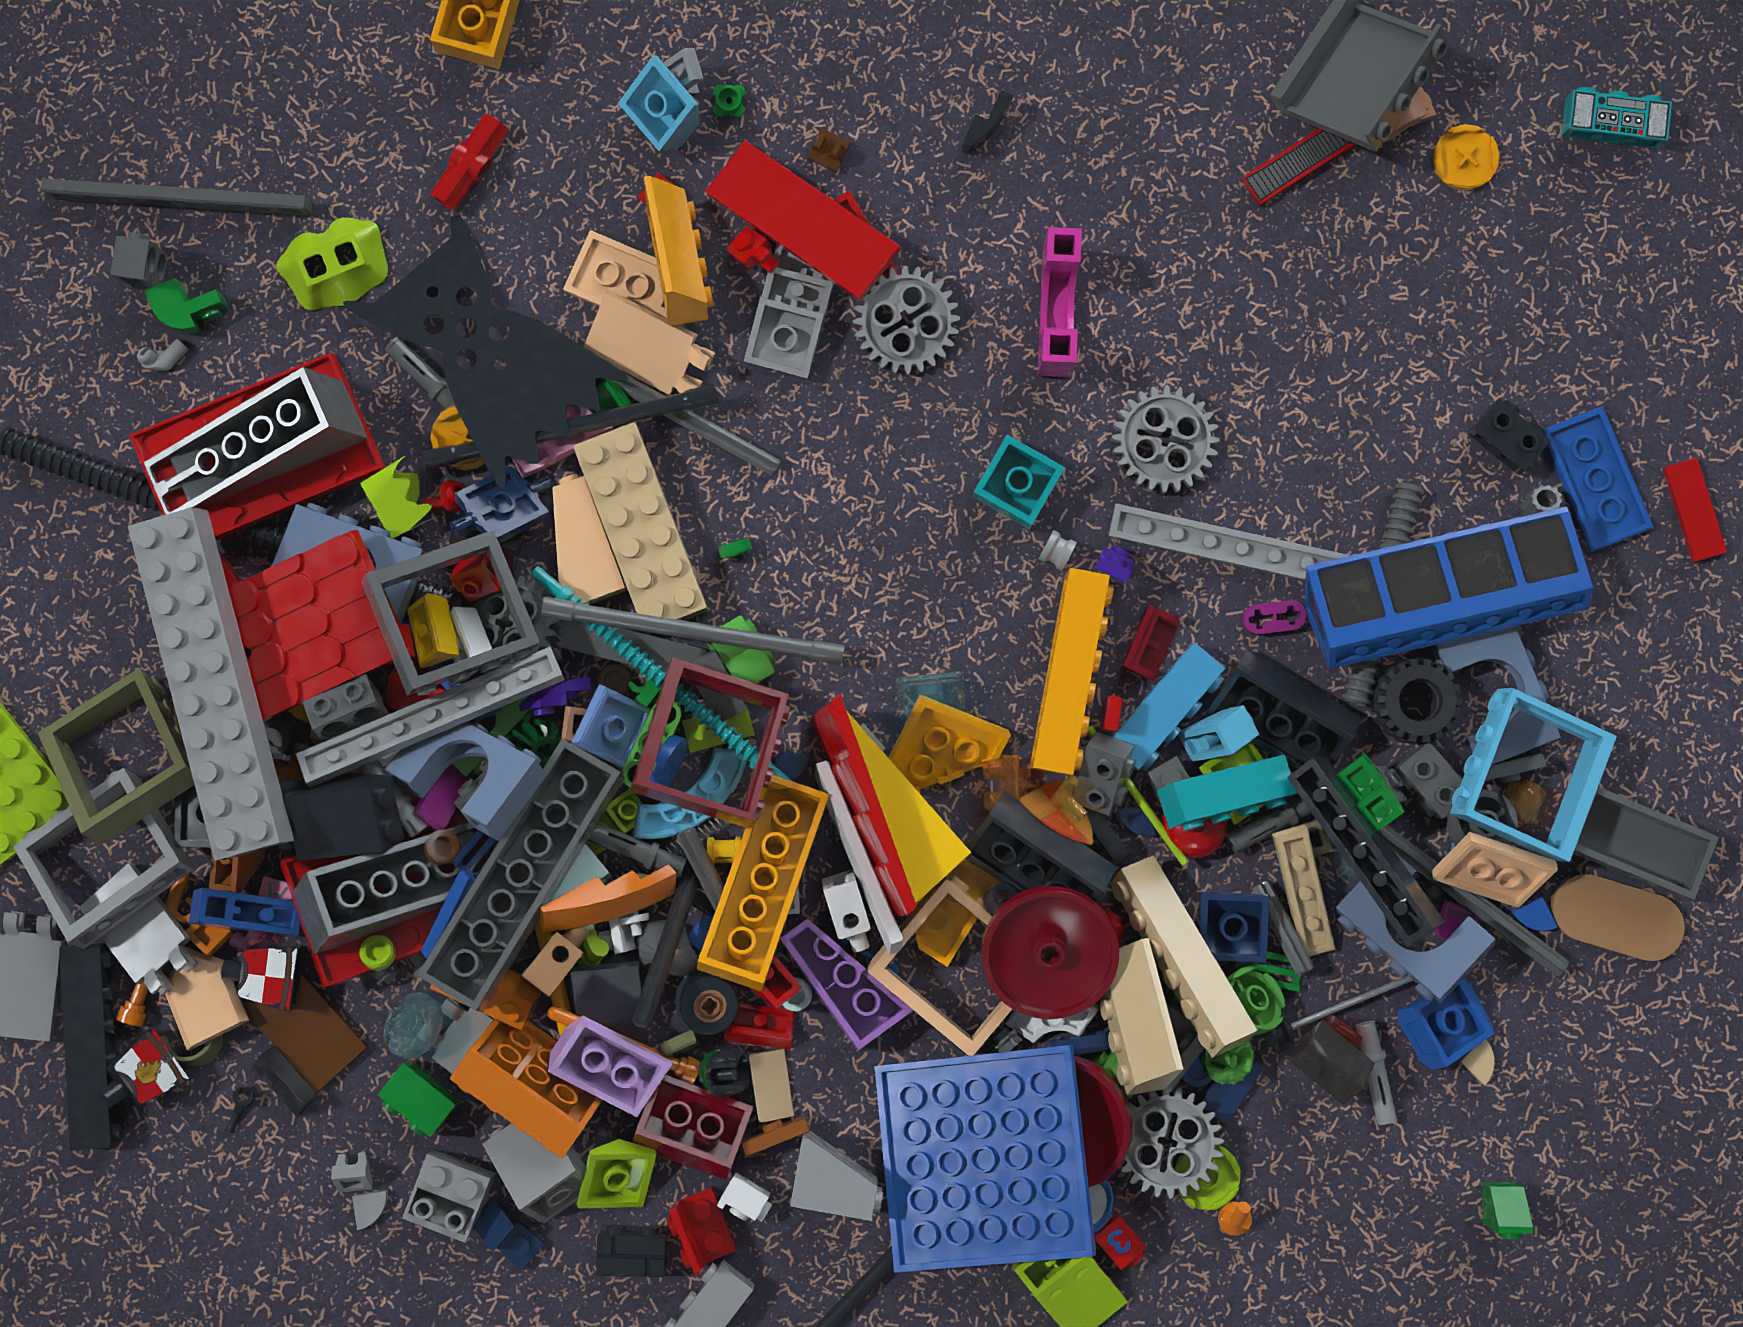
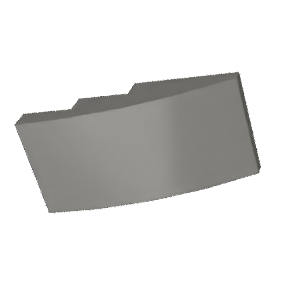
M776 244L773 258L780 264L771 273L768 272L744 362L808 378L835 283Z

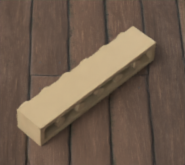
M1154 855L1120 869L1110 882L1113 894L1123 904L1129 915L1132 927L1139 932L1142 939L1149 938L1154 960L1163 973L1164 981L1173 990L1180 1002L1182 1013L1186 1018L1190 1019L1197 1031L1200 1044L1208 1050L1212 1058L1244 1044L1257 1029Z

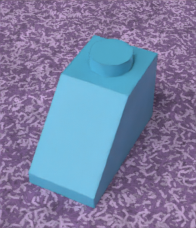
M1244 705L1223 709L1180 730L1178 733L1192 762L1231 755L1259 735L1253 724V719L1246 711Z

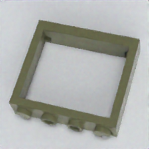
M141 668L133 671L38 732L81 834L98 846L195 785L180 726L174 720V717L177 716L172 704L167 699H164L162 693L165 692V688L159 683L156 675L150 677ZM143 697L174 764L98 812L69 744Z

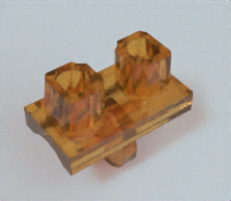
M1000 755L999 758L983 761L984 778L998 779V792H985L984 794L985 810H991L1004 791L1020 800L1028 795V788H1037V781H1028L1027 768H1019V755Z

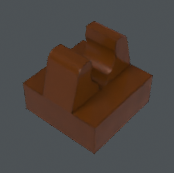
M821 128L807 155V160L837 173L851 145V141Z

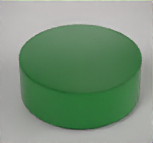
M746 538L717 548L720 558L726 559L749 552L752 546L750 539Z

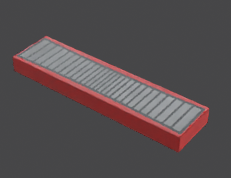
M1317 129L1243 176L1241 180L1260 207L1356 144L1322 129Z

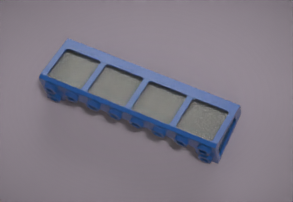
M1562 507L1306 566L1304 608L1328 668L1332 669L1588 610L1590 608L1593 585L1570 512L1567 507Z

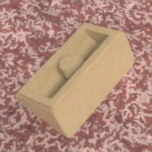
M785 1049L751 1053L749 1060L759 1123L794 1116Z

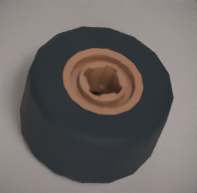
M699 970L689 974L682 980L676 991L675 1005L679 1016L691 1030L703 1035H714L724 1031L734 1022L738 1014L739 999L735 988L728 980Z

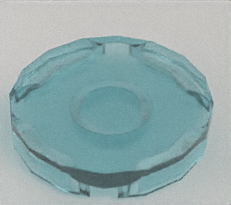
M415 992L402 998L404 1002L399 1007L395 1005L389 1012L384 1026L383 1037L385 1043L389 1046L388 1050L400 1058L410 1060L420 1057L431 1048L441 1031L443 1022L441 1004L434 997L426 993Z

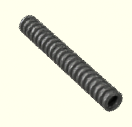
M1409 483L1395 485L1394 489L1397 490V494L1392 496L1395 502L1390 505L1392 513L1387 516V519L1390 521L1389 524H1385L1384 528L1387 530V533L1382 535V539L1385 541L1380 544V549L1412 542L1410 536H1413L1415 533L1412 527L1417 525L1415 516H1418L1420 513L1417 507L1422 505L1420 496H1423L1425 493L1421 487ZM1405 571L1384 575L1392 606L1397 604V600L1394 598L1399 595L1400 591L1397 589V586L1402 584V580L1399 578L1404 575ZM1376 581L1371 584L1370 589L1372 592L1367 594L1369 603L1364 606L1367 610L1366 613L1362 614L1364 622L1385 616ZM1379 658L1350 664L1349 668L1352 671L1346 677L1349 683L1344 685V689L1347 691L1346 694H1342L1341 698L1345 702L1354 705L1370 706L1372 701L1369 700V697L1374 695L1372 686H1375L1377 683L1374 677L1379 675L1377 665H1381L1382 661Z

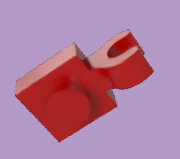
M746 226L725 249L731 257L749 270L756 264H759L771 273L780 264L770 256L772 253L769 249L772 245L769 241L749 226Z

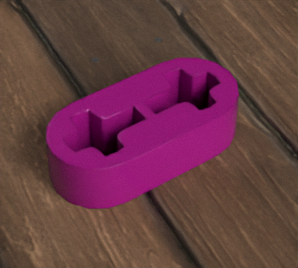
M1289 600L1256 604L1244 612L1242 624L1245 630L1253 635L1289 632L1297 630L1304 625L1307 613L1303 605L1297 601ZM1287 607H1292L1293 612L1299 613V618L1294 620V625H1290L1286 619L1277 620V615L1287 612ZM1254 611H1259L1260 616L1271 615L1272 621L1262 623L1261 629H1257L1254 623L1249 622V618L1254 616Z

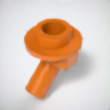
M1242 1201L1229 1202L1223 1206L1218 1214V1222L1222 1230L1233 1236L1244 1234L1252 1223L1250 1205Z

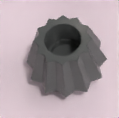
M1540 485L1537 489H1533L1525 495V501L1520 505L1523 510L1521 517L1549 509L1565 507L1566 501L1563 494L1559 493L1557 488H1552L1550 485Z

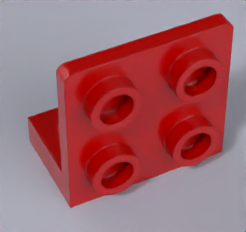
M712 1186L675 1201L670 1209V1217H667L672 1235L674 1237L679 1235L683 1249H680L683 1263L686 1269L692 1268L695 1275L702 1273L706 1263L737 1251L721 1208L717 1206L718 1200Z

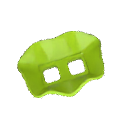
M345 217L333 221L324 233L315 234L309 232L295 237L276 264L278 272L287 281L298 302L307 310L343 306V301H356L366 292L382 283L388 273V264L384 254L379 227L371 221ZM350 242L356 251L357 260L342 266L338 261L335 249ZM321 255L327 271L321 276L310 278L304 263L311 257Z

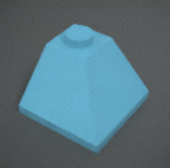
M657 55L652 56L618 102L659 152L682 147L699 125L698 103Z

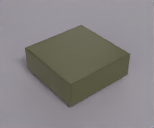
M689 1030L661 1043L666 1055L675 1057L699 1046L701 1042L697 1033Z

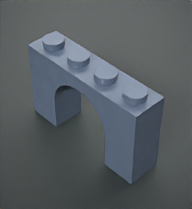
M308 503L306 508L296 504L272 566L351 530L359 531L365 547L370 550L374 557L376 570L425 554V552L420 549L421 543L402 537L400 542L389 538L390 532L371 525L370 530L358 527L359 521L340 514L338 519L326 515L328 510L318 505ZM420 576L384 588L400 625Z
M1520 625L1430 646L1436 663L1445 666L1443 670L1446 673L1453 672L1478 661H1491L1509 671L1515 680L1517 690L1547 703V689L1544 683L1536 678L1533 670L1536 666L1535 660L1530 650H1525L1520 639L1523 636ZM1514 708L1509 716L1491 765L1561 738L1558 731L1560 729ZM1477 733L1467 736L1472 752L1477 743Z
M464 722L405 747L396 754L386 767V772L392 776V779L398 786L423 799L444 770L455 761L468 756L487 758V774L461 812L474 828L497 841L500 840L547 776L539 765L541 760L537 755L528 749H524L522 752L515 749L514 744L501 735L497 738L491 736L487 729L476 722H473L472 725Z
M1398 855L1413 878L1416 879L1417 871ZM1361 881L1336 907L1337 913L1340 915L1337 919L1338 922L1350 933L1353 934L1357 930L1366 939L1363 941V944L1375 955L1379 956L1383 953L1392 962L1389 964V967L1401 978L1404 979L1408 975L1418 984L1415 990L1429 1002L1434 998L1441 1004L1495 945L1496 939L1468 916L1439 947L1425 952L1405 949L1397 944L1388 933L1386 916Z

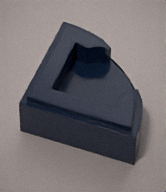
M778 752L775 766L794 781L806 769L810 756Z
M1139 805L1116 811L1121 823L1131 832L1141 836H1157L1155 827Z

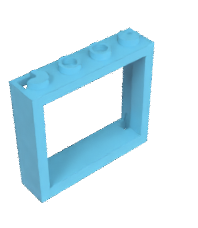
M1514 688L1497 689L1496 693L1489 700V712L1486 720L1477 731V743L1473 754L1464 765L1465 775L1461 785L1453 794V806L1450 814L1555 861L1570 862L1617 736ZM1513 707L1585 740L1546 843L1474 811Z

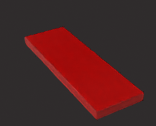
M746 140L705 191L710 198L859 301L863 300L901 250L900 245Z

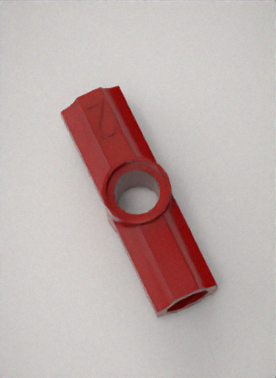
M485 113L467 141L460 142L454 149L448 161L449 167L430 195L440 204L455 212L474 183L478 184L482 181L480 176L485 169H490L492 157L509 134V129L499 120Z

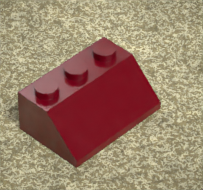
M665 1075L645 1105L634 1134L633 1143L655 1149L658 1156L727 1180L753 1106L728 1097L726 1099L719 1098L714 1094H710L706 1089Z

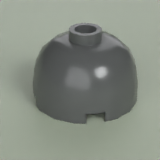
M1481 790L1474 811L1517 830L1516 810L1509 799L1496 792ZM1449 811L1447 829L1449 837L1455 846L1469 832L1508 845L1512 844L1511 841L1451 815Z

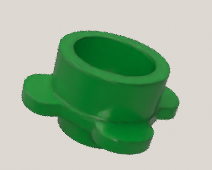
M717 85L713 90L716 99V105L713 107L714 114L717 117H723L724 115L743 116L745 113V107L743 106L744 87L741 85ZM731 98L732 103L728 104L726 100Z

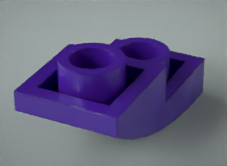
M1112 545L1111 549L1103 548L1095 569L1126 583L1135 561L1128 559L1130 556L1129 552Z
M590 677L559 682L535 692L519 704L520 711L534 710V716L554 714V707L567 705V700L578 699V692L591 690Z

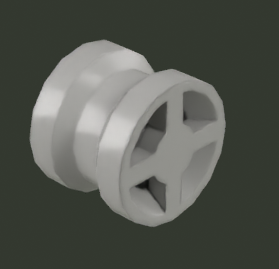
M1053 530L1039 560L1042 562L1050 561L1055 564L1056 569L1062 571L1077 542L1072 539L1065 540L1061 538L1059 532Z

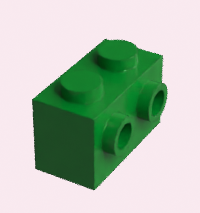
M410 1060L401 1064L378 1093V1096L383 1099L381 1103L383 1107L394 1115L402 1114L410 1121L408 1126L422 1137L425 1134L429 1137L436 1134L461 1103L457 1097Z

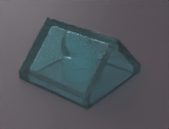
M963 671L899 677L895 679L900 731H902L920 694L966 712Z

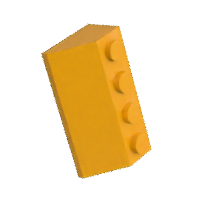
M646 176L644 177L647 216L668 325L708 320L707 307L713 306L710 286L704 287L702 278H707L705 258H698L697 250L702 249L699 229L693 230L691 222L696 221L693 201L687 202L685 189L655 177Z

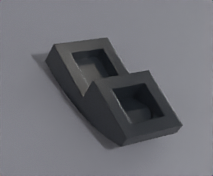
M1001 90L988 119L977 114L975 115L962 145L963 153L968 155L995 132L1012 104V94Z

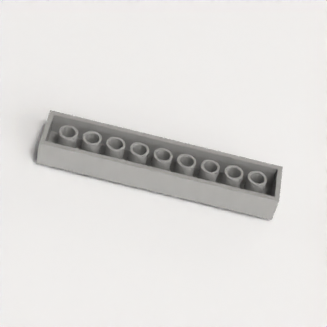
M189 507L129 525L130 538L214 861L232 859L294 841L208 511Z

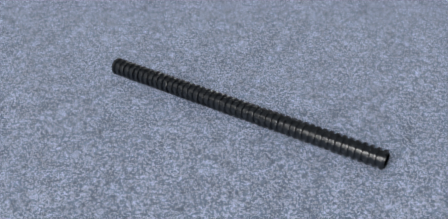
M7 427L0 434V455H7L11 459L17 458L19 462H26L30 466L36 465L40 470L46 469L49 473L55 472L60 477L65 475V478L68 480L74 479L79 484L84 482L87 487L94 486L95 490H103L106 494L113 493L114 497L117 498L123 496L125 501L132 500L133 504L140 505L142 503L144 508L149 509L151 507L155 512L160 511L145 476L140 478L137 473L130 475L129 470L123 469L121 471L118 466L111 467L110 463H102L99 459L92 460L91 456H82L80 452L73 453L72 449L69 448L63 450L61 445L56 444L54 446L50 441L44 442L42 438H34L31 434L25 435L23 431H15L12 427ZM263 521L239 533H232L229 535V538L231 540L238 538L239 543L245 544L248 542L250 547L258 546V549L261 551L267 549L269 554H275L278 552L285 531L282 526L275 528L273 523L268 522L265 524ZM418 579L410 600L414 604L427 593L445 596L448 600L450 612L453 607H462L463 603H465V607L468 602L462 594L457 595L456 590L449 592L445 586L438 588L437 583L430 585L426 579L422 581Z

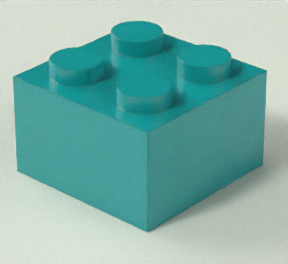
M1006 435L974 490L972 498L1030 530L1065 467L1013 437Z

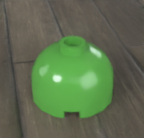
M1248 966L1238 969L1227 980L1257 1029L1252 1036H1257L1269 1032L1282 1022L1283 1017L1280 1018L1281 1009L1285 1007V999L1280 987L1272 976L1268 973L1262 975L1254 971L1256 967Z

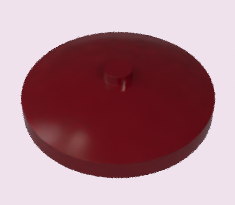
M1037 887L1023 891L1010 898L999 907L990 919L982 940L983 969L994 993L1013 1010L1026 1016L1040 1019L1065 1018L1088 1009L1107 992L1118 969L1119 943L1112 921L1103 908L1093 899L1081 892L1066 887Z
M1074 1056L1088 1185L1092 1187L1109 1178L1125 1160L1133 1139V1117L1126 1095L1116 1080L1097 1064Z

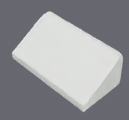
M453 607L450 613L459 648V655L453 658L454 663L491 650L492 647L477 610L471 607ZM478 670L469 673V676H472Z

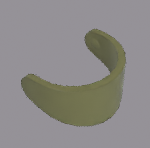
M223 1034L210 1040L199 1053L190 1057H179L175 1054L167 1037L164 1035L161 1039L177 1061L184 1065L195 1067L208 1064L214 1060L222 1047Z

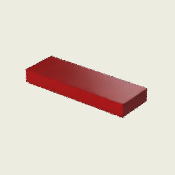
M1694 458L1662 468L1692 563L1726 553V546L1698 459Z

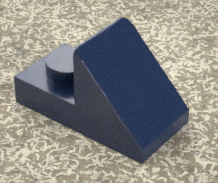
M493 1199L474 1225V1229L492 1252L497 1248L521 1270L524 1269L545 1243L496 1199Z

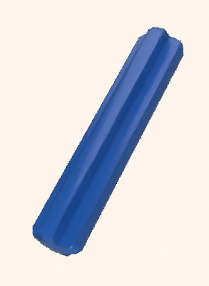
M461 870L458 873L422 947L421 952L426 959L477 877L473 872Z

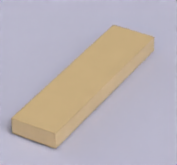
M1304 824L1272 833L1294 928L1309 957L1335 950L1308 828Z

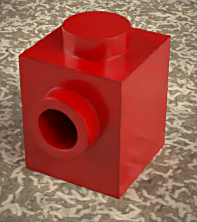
M487 553L458 562L449 578L455 588L462 593L469 603L494 593L501 588Z

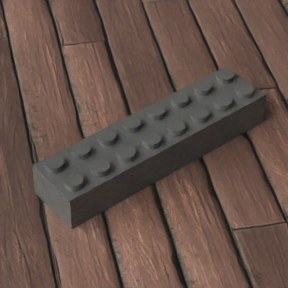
M563 738L543 769L547 775L499 840L417 974L418 977L481 1013L485 1010L539 921L540 907L549 903L625 779L620 771Z

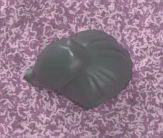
M666 920L647 922L641 928L642 935L636 936L637 956L642 966L647 970L650 968ZM685 926L668 973L669 975L683 977L699 971L697 970L699 956L692 949L691 939L688 937Z

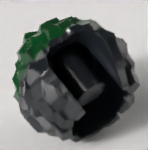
M724 1044L713 1049L711 1052H707L704 1060L699 1063L700 1069L698 1073L700 1082L703 1083L710 1094H714L719 1098L726 1099L737 1093H743L749 1087L751 1077L749 1055L746 1054L744 1049L739 1048L735 1044Z

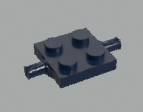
M510 466L505 469L504 489L496 483L491 475L456 492L455 501L466 516L450 522L452 531H455V535H459V533L472 527L480 531L481 534L494 530L500 544L548 520L549 511L539 500L538 495L553 488L551 479L548 476H544L533 483H529L521 478L515 469Z

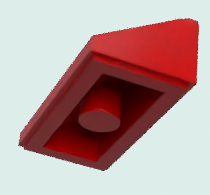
M739 1003L738 1014L734 1022L725 1029L724 1041L791 1050L796 1011L784 1008L775 1010L769 1006Z

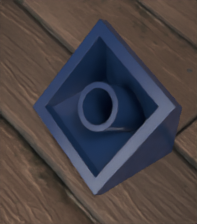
M1201 892L1196 914V928L1216 961L1266 963L1270 895Z

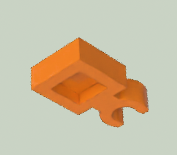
M187 897L185 901L191 906L192 898ZM176 910L172 912L176 920L188 925L190 913L183 916ZM189 924L190 927L186 930L191 941L208 957H211L234 934L231 929Z

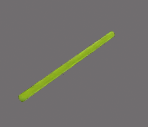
M1093 726L1088 727L1087 732L1091 739L1096 734ZM1125 778V787L1128 788L1130 794L1182 866L1187 864L1189 860L1171 842L1164 825L1131 779Z

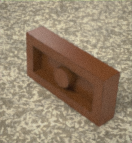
M806 1115L783 1124L781 1119L773 1120L762 1126L763 1132L743 1139L741 1144L745 1155L748 1156L809 1132L810 1125Z

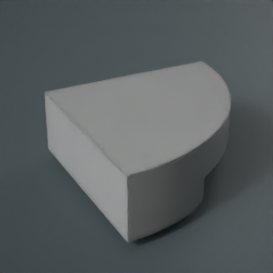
M388 1190L352 1196L357 1230L368 1227L381 1216L387 1204Z

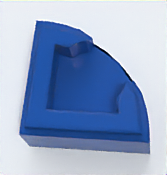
M1538 897L1510 911L1519 923L1530 929L1547 931L1558 927L1543 897Z

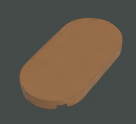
M1589 874L1572 876L1556 887L1551 898L1550 911L1552 917L1564 935L1577 941L1646 961L1664 959L1678 949L1684 937L1685 925L1683 916L1679 908L1671 900L1664 896Z

